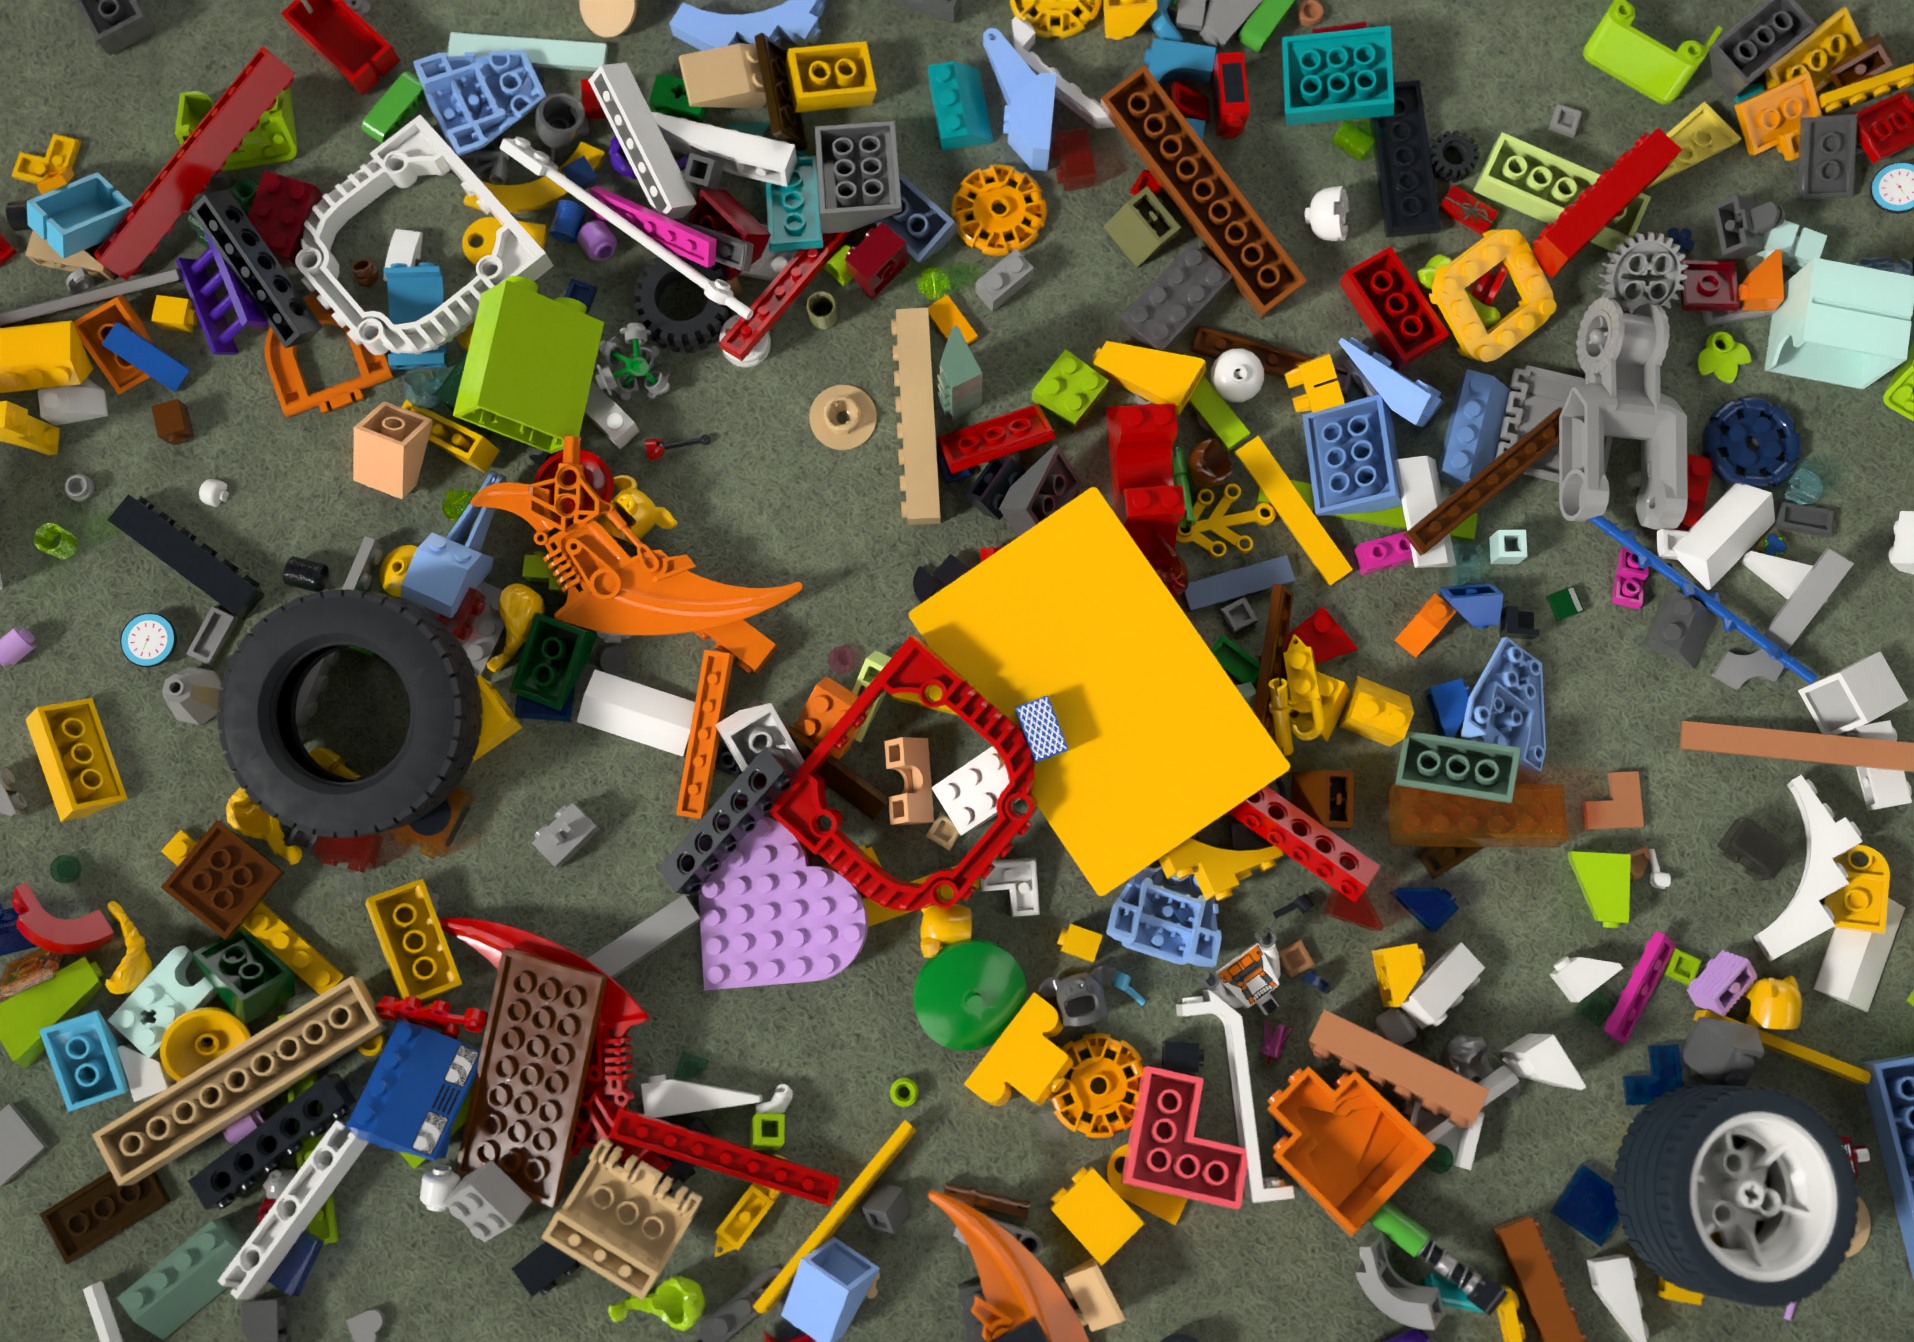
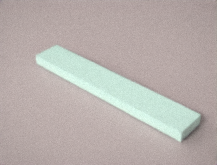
M450 32L448 56H465L464 52H473L474 56L489 55L490 51L524 50L532 67L597 71L601 65H606L608 47L604 43Z

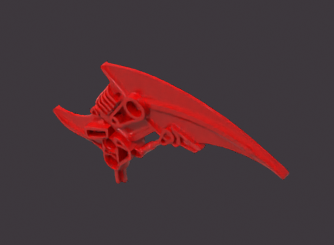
M438 918L443 932L451 934L473 947L490 961L497 970L503 948H512L608 977L575 1129L576 1141L573 1139L568 1164L573 1156H577L583 1146L595 1149L600 1139L604 1137L614 1143L609 1154L613 1152L616 1146L623 1149L618 1162L624 1166L627 1160L634 1155L638 1158L634 1169H637L641 1161L660 1172L669 1168L671 1162L656 1152L609 1138L618 1108L627 1109L626 1104L634 1099L633 1091L627 1089L626 1080L634 1077L632 1071H626L633 1069V1063L626 1062L632 1060V1054L625 1053L632 1050L631 1044H625L626 1042H631V1036L627 1034L634 1025L650 1020L651 1016L609 975L580 955L556 942L502 923L472 918ZM585 1107H586V1108L589 1110V1112H590V1116H589V1117H588V1116L586 1115V1113H585V1110H584Z

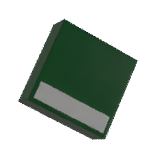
M1574 586L1546 596L1557 622L1585 611Z

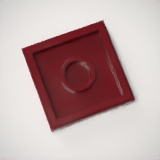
M1680 261V263L1688 265L1686 269L1681 270V274L1688 276L1687 279L1680 280L1679 282L1680 285L1685 287L1684 290H1680L1682 310L1738 311L1740 301L1735 261Z

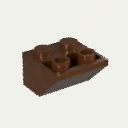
M1317 770L1292 772L1291 803L1328 830L1347 831L1352 829L1354 825V771Z

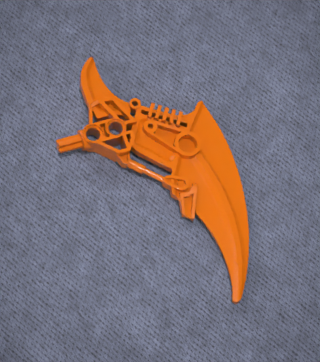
M564 436L563 463L559 464L555 478L530 485L511 482L492 484L479 491L471 500V505L475 507L497 508L515 513L537 531L534 535L535 543L546 546L549 552L543 558L544 563L554 560L547 568L549 571L558 568L552 573V576L556 578L562 575L556 582L558 586L566 583L561 588V591L563 593L568 591L565 605L555 613L554 618L579 627L626 635H667L694 632L723 626L751 617L786 601L803 589L801 582L773 588H747L718 583L688 571L695 568L696 565L687 554L669 557L662 550L652 551L649 546L643 544L629 529L627 522L615 510L614 505L603 501L585 480L583 473L584 465H580L581 437ZM574 471L577 476L576 482L571 486H567L564 480L565 475L568 472ZM555 484L554 505L551 504L552 491L541 487ZM585 490L595 501V511H584ZM568 499H573L576 505L575 510L570 514H566L563 510V505ZM552 511L561 516V524L554 520ZM606 515L637 547L638 555L631 558L597 520ZM556 528L562 530L551 537L547 534ZM544 536V540L541 542L540 537ZM554 543L558 547L556 550L552 546ZM578 585H581L583 589L581 592L577 587Z
M932 1190L928 1193L929 1199L937 1204L957 1226L975 1260L983 1288L984 1300L975 1296L971 1312L984 1325L982 1337L986 1342L991 1341L1033 1316L1036 1317L1051 1342H1089L1082 1324L1060 1287L1041 1263L1017 1239L993 1220L967 1204L938 1191Z

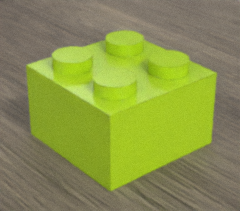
M1065 349L1032 390L1031 400L1075 431L1106 392L1109 381Z

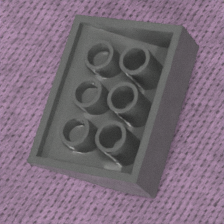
M895 121L815 126L822 234L850 232L902 211Z

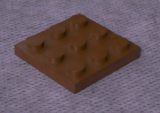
M216 820L161 888L222 938L230 940L285 872L226 824Z

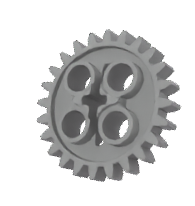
M1645 231L1644 236L1642 233L1635 232L1634 240L1631 237L1625 236V245L1615 243L1617 252L1607 253L1611 258L1610 262H1602L1607 271L1599 273L1600 277L1605 278V282L1599 284V287L1607 289V291L1601 297L1616 300L1621 306L1623 313L1632 314L1639 306L1646 303L1657 304L1670 309L1671 304L1669 300L1671 298L1679 299L1675 293L1676 290H1684L1685 288L1679 284L1680 280L1687 279L1688 277L1681 274V270L1686 269L1688 265L1680 263L1685 257V254L1678 252L1680 245L1672 244V238L1664 237V234L1657 232L1654 234L1653 232ZM1633 257H1635V263H1634V265L1630 268V267H1629L1630 260H1631ZM1660 257L1661 262L1659 266L1655 268L1656 260ZM1624 273H1629V274H1634V275H1646L1647 273H1649V274H1652V275H1664V274H1665V277H1664V278L1640 277L1639 279H1637V278H1634V277H1622V278H1621V275L1624 274ZM1631 284V290H1630V292L1626 295V294H1625L1626 288L1628 287V285ZM1657 285L1655 293L1651 295L1653 286Z

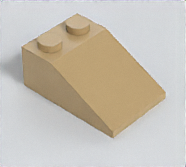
M734 44L680 55L679 62L690 106L758 109L763 108L767 103L756 44Z

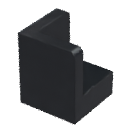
M1506 606L1501 610L1500 638L1533 640L1540 635V630L1534 629L1533 612L1518 611V606Z

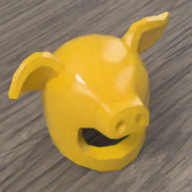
M627 475L613 478L615 485L621 492L611 500L610 504L614 505L615 510L627 522V526L639 540L655 524L664 529H672L677 526L678 522L667 509L656 507L646 494L637 489V482L634 478ZM606 515L600 518V524L611 535L633 544L626 534L619 530Z
M954 904L952 907L945 909L933 905L921 910L924 915L920 926V945L925 958L936 956L939 953V949L950 943L971 939L972 916L969 907Z
M1790 975L1783 980L1764 978L1755 984H1750V988H1747V991L1743 993V996L1751 1001V1010L1746 1018V1024L1769 1029H1798L1802 1013V998L1799 992V985L1794 976Z

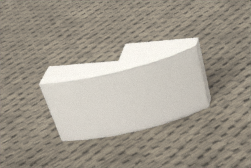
M395 229L389 246L385 268H390L391 264L404 263L407 264V267H415V260H420L423 233ZM385 274L383 276V281H387V277L385 276Z

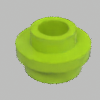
M900 1078L892 1084L890 1097L897 1106H911L918 1098V1087L913 1080ZM901 1087L909 1089L910 1094L907 1098L900 1097L899 1089Z

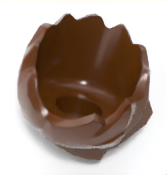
M1209 438L1197 444L1187 457L1188 470L1198 489L1202 487H1218L1232 473V462L1228 460L1229 454L1227 451H1223V444L1217 442L1215 438Z

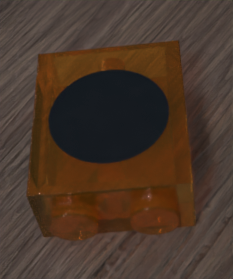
M455 788L434 810L412 823L389 830V832L396 835L395 841L410 847L412 843L420 846L419 852L432 859H435L436 855L445 857L476 797Z

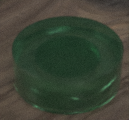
M70 855L58 856L50 865V875L59 883L68 884L76 881L82 871L80 861Z
M1434 1143L1433 1145L1436 1149L1423 1163L1431 1172L1442 1174L1449 1171L1454 1161L1453 1154L1447 1146Z

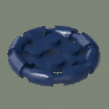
M1743 396L1739 397L1738 401L1733 402L1729 400L1722 404L1710 416L1709 420L1711 422L1709 426L1705 427L1703 434L1704 454H1708L1709 459H1712V462H1710L1712 470L1724 482L1749 485L1766 490L1768 486L1776 487L1782 484L1795 471L1796 467L1794 465L1796 461L1800 460L1802 454L1801 433L1796 432L1794 424H1796L1795 420L1779 404H1770L1768 399L1763 397ZM1742 411L1744 418L1738 420L1736 414ZM1763 412L1769 415V418L1759 416ZM1721 426L1728 429L1726 435L1722 434L1719 430ZM1783 429L1786 438L1780 440L1777 431ZM1746 438H1754L1758 443V449L1755 451L1748 449L1745 444ZM1722 448L1724 449L1726 457L1721 458V455L1719 453V449ZM1780 454L1786 456L1783 462L1776 459ZM1736 466L1745 469L1743 475L1736 473ZM1765 468L1768 475L1763 476L1759 470Z

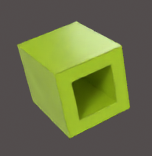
M756 1113L750 1120L749 1148L778 1151L784 1144L785 1114Z

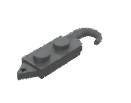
M770 1267L764 1270L700 1322L701 1328L695 1342H698L700 1339L703 1342H725L759 1314L753 1305L765 1292L763 1286L773 1278H776L783 1269ZM790 1287V1288L788 1289V1291L783 1295L782 1299H786V1298H787V1296L789 1295V1292H790V1290H791V1287Z

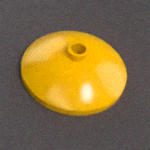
M211 1007L194 1009L176 1018L166 1029L160 1045L161 1062L166 1072L179 1082L251 1038V1034L246 1024L229 1011ZM205 1037H210L213 1039V1041L207 1043L204 1042L202 1039Z

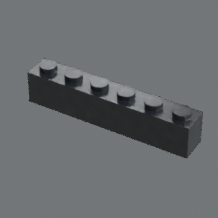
M128 494L108 518V521L231 613L244 620L264 595L258 589L260 583L247 574L244 578L236 573L239 570L236 565L226 558L221 562L215 557L218 554L217 551L206 543L202 546L194 542L197 538L194 534L184 527L179 531L173 526L176 521L164 512H161L160 515L152 511L155 505L144 497L140 496L137 500Z

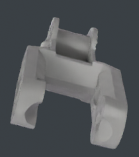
M1599 298L1588 307L1580 322L1576 352L1580 367L1585 372V385L1572 387L1559 417V503L1561 513L1567 521H1587L1590 518L1604 515L1610 490L1609 482L1604 474V436L1641 440V488L1636 501V514L1640 525L1657 530H1674L1684 518L1688 500L1687 415L1674 398L1660 392V367L1669 347L1670 326L1665 310L1657 304H1643L1632 314L1623 313L1621 306L1616 300Z

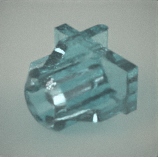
M1803 460L1795 469L1784 490L1786 492L1784 498L1791 499L1800 505L1814 503L1823 491V483H1821L1820 476L1807 470L1809 462Z

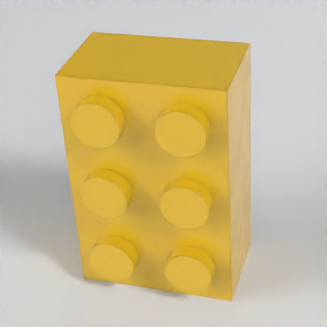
M866 41L788 49L785 67L795 113L872 105L877 89Z

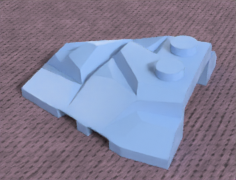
M524 50L490 51L489 55L474 56L473 52H464L465 56H448L447 53H437L413 61L423 86L426 100L448 146L452 148L457 156L485 147L489 142L538 106L546 97Z
M1158 859L1130 878L1112 907L1106 932L1113 939L1121 941L1125 948L1178 965L1190 963L1202 967L1216 966L1222 940L1221 930L1217 928L1216 914L1219 913L1218 904H1215V899L1205 900L1194 874L1178 880L1177 876L1167 879Z

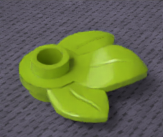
M1714 332L1706 340V349L1698 355L1697 367L1702 376L1714 372L1722 382L1731 384L1737 376L1738 365L1750 363L1751 356L1746 346L1734 342L1730 334ZM1715 342L1722 343L1723 349L1717 348Z

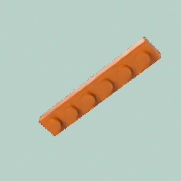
M704 650L676 815L702 819L707 813L720 740V733L715 725L721 722L724 717L734 654Z

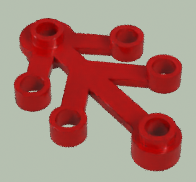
M385 996L375 1006V1011L384 1020L395 1021L398 1018L429 1029L433 1025L442 1030L441 1034L455 1040L458 1039L460 1027L447 1022L465 1024L464 1028L466 1030L478 1033L482 1031V1028L486 1027L489 1015L486 1011L477 1008H468L464 1016L449 1014L450 1003L435 1000L432 1004L421 1007L422 1000L413 996H407L404 1000Z

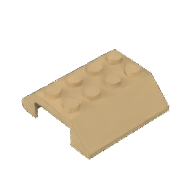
M602 1137L589 1157L591 1161L563 1208L556 1212L541 1238L636 1297L644 1300L690 1225L703 1197L692 1191L688 1199L685 1200L689 1190L685 1186L678 1190L675 1198L667 1192L672 1186L673 1179L667 1176L662 1185H660L659 1183L664 1174L641 1161L637 1169H634L638 1158L634 1155L627 1160L625 1167L621 1166L617 1162L622 1155L623 1149L616 1146L613 1152L609 1154L614 1143Z

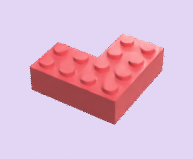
M1150 1066L1144 1067L1143 1074L1140 1077L1139 1094L1136 1109H1134L1120 1184L1226 1208L1240 1209L1248 1167L1246 1149L1194 1137L1204 1079Z

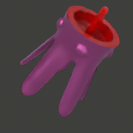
M1265 1019L1264 1040L1259 1052L1268 1055L1267 1064H1269L1271 1057L1281 1059L1283 1047L1294 1028H1291L1285 1037L1288 1027L1285 1026L1284 1028L1283 1025H1278L1271 1040L1269 1020Z

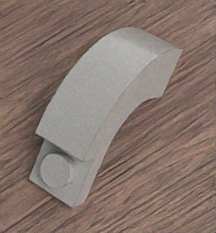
M1370 1231L1364 1242L1360 1245L1359 1254L1363 1262L1356 1271L1363 1291L1376 1307L1392 1319L1410 1327L1435 1330L1445 1314L1439 1288L1418 1286L1402 1279L1389 1263L1382 1232Z

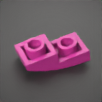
M1625 547L1621 548L1612 593V604L1639 609L1643 604L1644 581L1648 576L1649 567L1642 569L1638 563V556Z

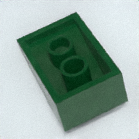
M536 613L509 692L560 711L590 657L597 632L557 620L550 614Z
M241 926L230 940L220 937L192 953L194 960L227 1007L245 1024L296 995L293 971L244 926Z

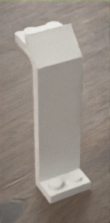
M1203 990V996L1182 998L1183 1004H1176L1177 1016L1212 1013L1218 1016L1224 1025L1238 1143L1240 1148L1246 1149L1248 1162L1244 1185L1245 1197H1252L1253 1203L1293 1199V1186L1284 1182V1179H1279V1177L1262 1178L1242 1016L1210 990Z

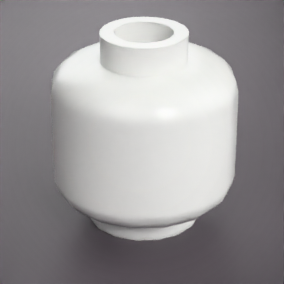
M447 1165L434 1166L433 1170L426 1172L422 1177L420 1200L423 1204L427 1205V1209L438 1212L449 1210L443 1202L460 1182V1176L451 1171V1167Z

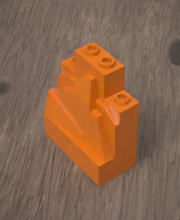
M1309 1066L1304 1071L1299 1068L1288 1079L1291 1085L1284 1092L1278 1089L1267 1101L1271 1104L1268 1107V1112L1292 1135L1290 1138L1283 1136L1273 1147L1277 1151L1273 1158L1325 1209V1213L1345 1233L1352 1237L1429 1157L1436 1147L1356 1071L1350 1076L1344 1073L1334 1084L1338 1088L1334 1091Z

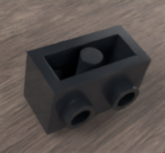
M1003 456L991 460L965 497L984 515L1001 520L1003 514L999 508L1009 488L1026 471L1012 457Z

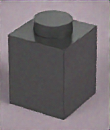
M690 153L683 179L705 187L718 189L725 164Z

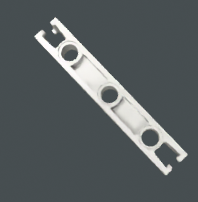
M339 1120L334 1122L219 1278L218 1282L222 1286L237 1287L233 1288L230 1292L236 1299L254 1300L369 1143L358 1139L346 1127L348 1122ZM331 1156H333V1161H332V1163H331V1165H330V1164H329L330 1158H331ZM295 1205H296L297 1208H296V1212H295V1214H294L293 1211H294V1207H295ZM260 1255V1260L257 1264V1258Z

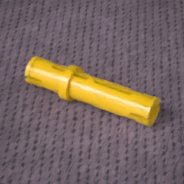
M1275 678L1269 682L1271 695L1269 710L1273 713L1276 745L1281 752L1283 747L1284 756H1287L1294 752L1290 722L1292 703L1288 699L1287 681L1282 678L1280 686L1279 678Z

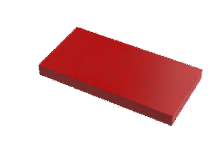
M1034 404L937 437V442L953 474L1056 438L1054 430L1039 404Z

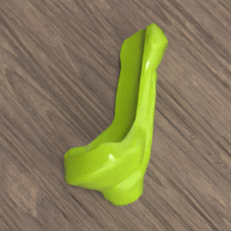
M1442 254L1432 257L1427 262L1425 268L1420 269L1415 276L1417 285L1428 298L1429 294L1432 293V285L1436 276L1434 274L1435 270L1440 265H1448L1452 262L1451 258ZM1466 291L1486 331L1498 323L1501 319L1498 310L1495 307L1481 303Z

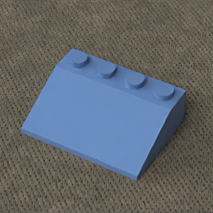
M1380 394L1318 412L1302 414L1317 516L1379 512L1402 506L1394 460L1398 459L1391 408Z

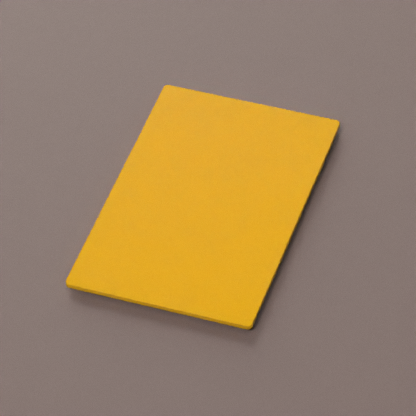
M1095 487L1086 490L909 612V618L928 646L967 680L966 682L1016 724L1024 735L1025 733L1015 707L1048 695L1069 751L1038 763L1035 762V783L1032 794L1036 798L1038 808L1099 896H1104L1274 781L1290 768L1289 762L1104 497Z

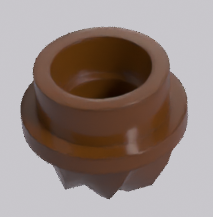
M361 259L352 264L351 277L360 286H372L378 280V268L375 264H372L371 260Z

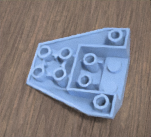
M1351 337L1349 341L1341 338L1338 342L1388 406L1416 426L1424 427L1444 403V400L1439 398L1441 395L1440 391L1418 379L1414 382L1390 367L1392 363L1390 360L1375 351L1370 355L1367 353L1369 347Z
M1504 637L1498 644L1469 696L1460 739L1521 748L1518 770L1541 773L1546 751L1542 663L1508 637Z

